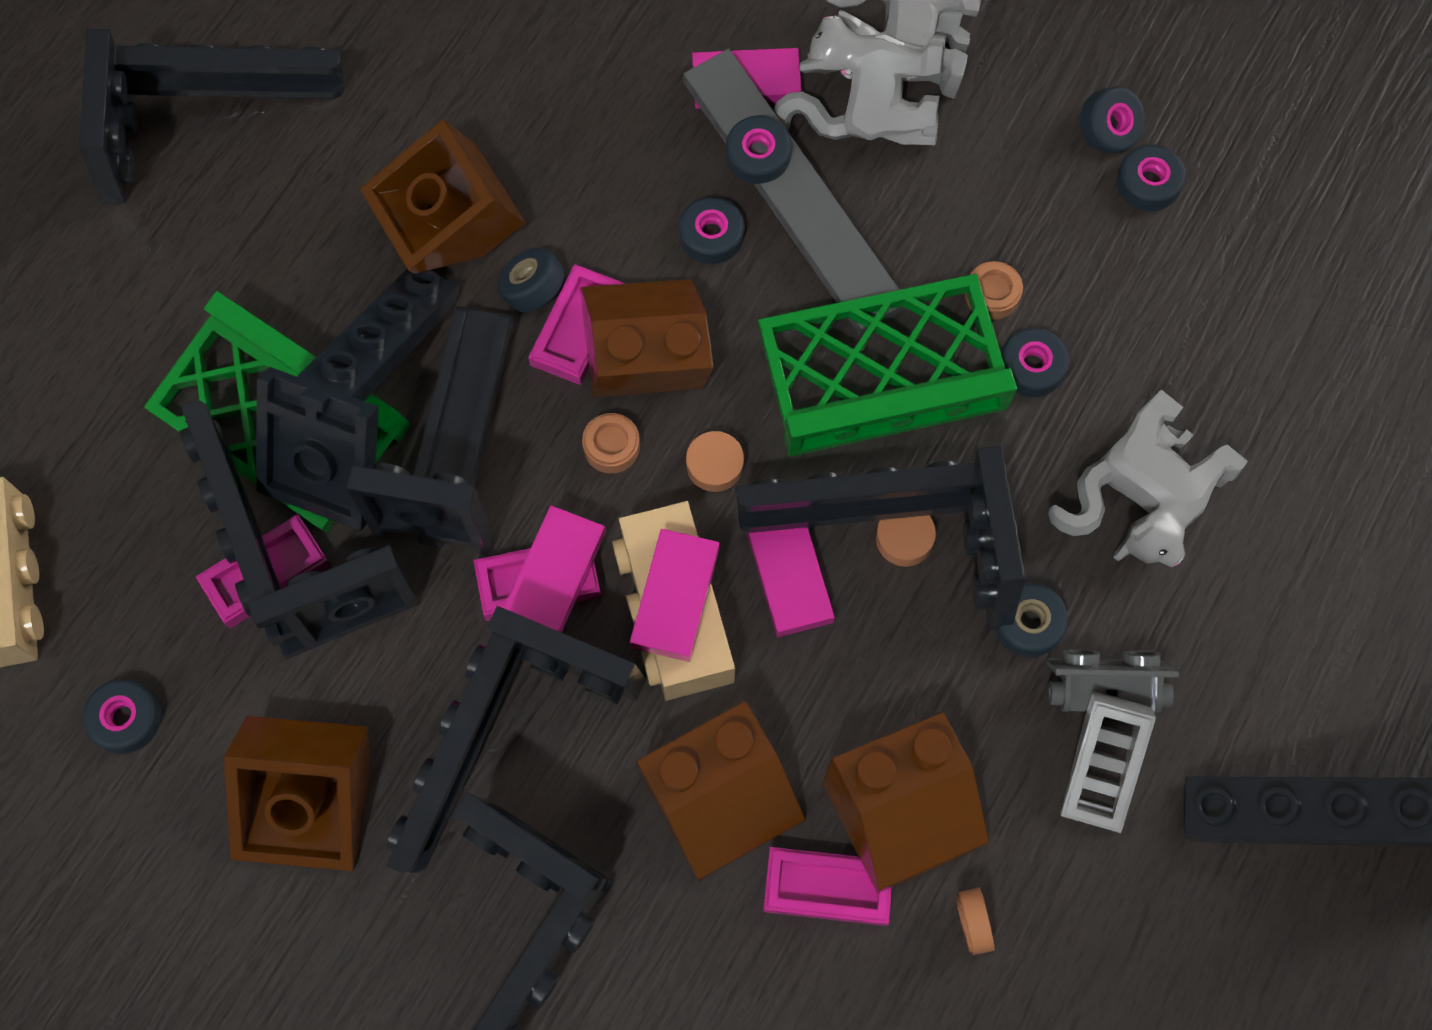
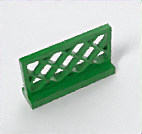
M977 274L758 319V329L784 426V440L789 457L1008 410L1017 391L1011 368L1005 369ZM967 293L972 314L963 326L936 311L943 298ZM933 300L929 306L922 303ZM905 307L922 317L909 338L882 323L890 309ZM878 312L874 318L868 315L869 313ZM850 318L867 328L854 349L827 334L836 320ZM929 321L956 336L944 357L916 342ZM974 323H976L979 335L970 330ZM822 324L820 329L815 328L813 325ZM795 329L811 338L812 341L799 361L778 350L774 337L775 333ZM874 333L902 348L889 369L861 354ZM965 341L985 353L989 369L970 373L952 363L951 359L962 342ZM820 344L847 359L833 381L806 366ZM909 352L937 368L929 382L913 384L896 374ZM854 364L882 379L873 394L858 396L840 386ZM782 366L792 371L787 379H785ZM943 372H945V373H947L948 375L952 376V377H947V378L939 379V378L941 377V375L943 374ZM799 375L826 390L818 405L793 410L789 391ZM888 384L896 387V389L885 391ZM833 396L841 399L840 401L829 403Z
M216 291L204 307V310L210 314V317L144 408L180 432V430L188 428L185 416L178 417L166 408L181 388L197 385L199 401L206 404L213 420L241 415L245 442L229 445L238 472L256 485V434L253 412L257 411V400L251 401L247 374L265 371L272 367L298 376L316 357ZM220 335L232 344L234 366L207 371L205 354ZM244 352L257 361L246 363ZM236 377L240 404L212 409L209 382ZM371 394L365 402L379 407L376 446L377 463L394 439L400 443L412 424L395 409ZM247 453L248 464L235 455ZM280 501L326 533L335 522Z

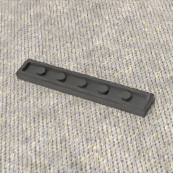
M729 48L683 73L684 85L725 144L732 127L744 118L766 116L781 123ZM790 135L792 143L791 159L786 171L773 181L754 185L836 303L899 290ZM755 143L751 145L749 151L756 155H762L768 149L762 143ZM898 307L890 309L884 317V319L882 320V323L897 315L898 313L902 312L906 308ZM878 312L869 313L868 315L874 318ZM847 318L859 336L865 333L866 327Z

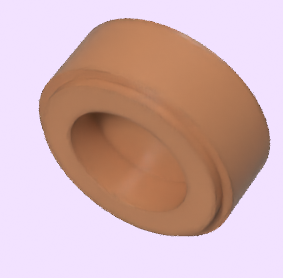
M990 261L977 266L970 275L977 274L991 320L1003 319L1016 310L1023 293V283L1020 275L1013 267L1003 262ZM965 293L966 302L971 309L967 293Z
M616 413L602 414L591 420L584 429L582 435L584 455L588 463L596 470L603 473H619L631 467L637 460L640 452L639 433L634 423L627 417Z
M711 431L699 435L692 441L687 450L686 466L688 475L696 486L706 491L720 492L731 488L738 482L743 472L744 454L740 444L735 438L724 432Z
M929 515L880 520L876 534L877 547L882 556L892 564L903 567L917 565L923 562L933 549L936 537L935 525Z
M980 887L958 892L956 902L968 952H972V955L995 951L990 922Z

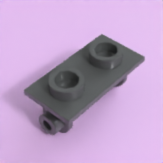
M1064 650L1063 659L1046 658V665L1056 675H1059V681H1049L1048 702L1049 705H1059L1062 712L1087 711L1093 691L1106 694V690H1115V697L1149 706L1154 713L1159 714L1162 708L1172 707L1174 698L1172 684L1164 683V677H1179V671L1166 661H1160L1161 654L1152 651H1125L1123 653V660L1100 659V652L1093 650Z

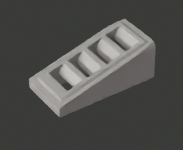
M1092 692L1060 811L1061 816L1118 833L1122 832L1156 720L1151 707L1100 692ZM1104 716L1133 724L1131 734L1102 726ZM1096 741L1127 749L1125 758L1094 750ZM1089 765L1120 773L1119 783L1087 774ZM1082 788L1115 797L1113 807L1080 798Z

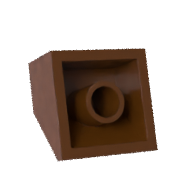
M444 119L439 121L360 188L405 266L414 274L484 257L526 223L476 144Z
M692 279L581 287L580 294L592 398L704 389L713 370V360L707 314Z
M746 701L636 761L641 779L698 882L805 821V817L780 760Z
M944 712L832 758L822 783L877 894L985 847L989 843L973 766Z
M246 716L224 755L231 860L353 871L357 861L370 778L368 727Z

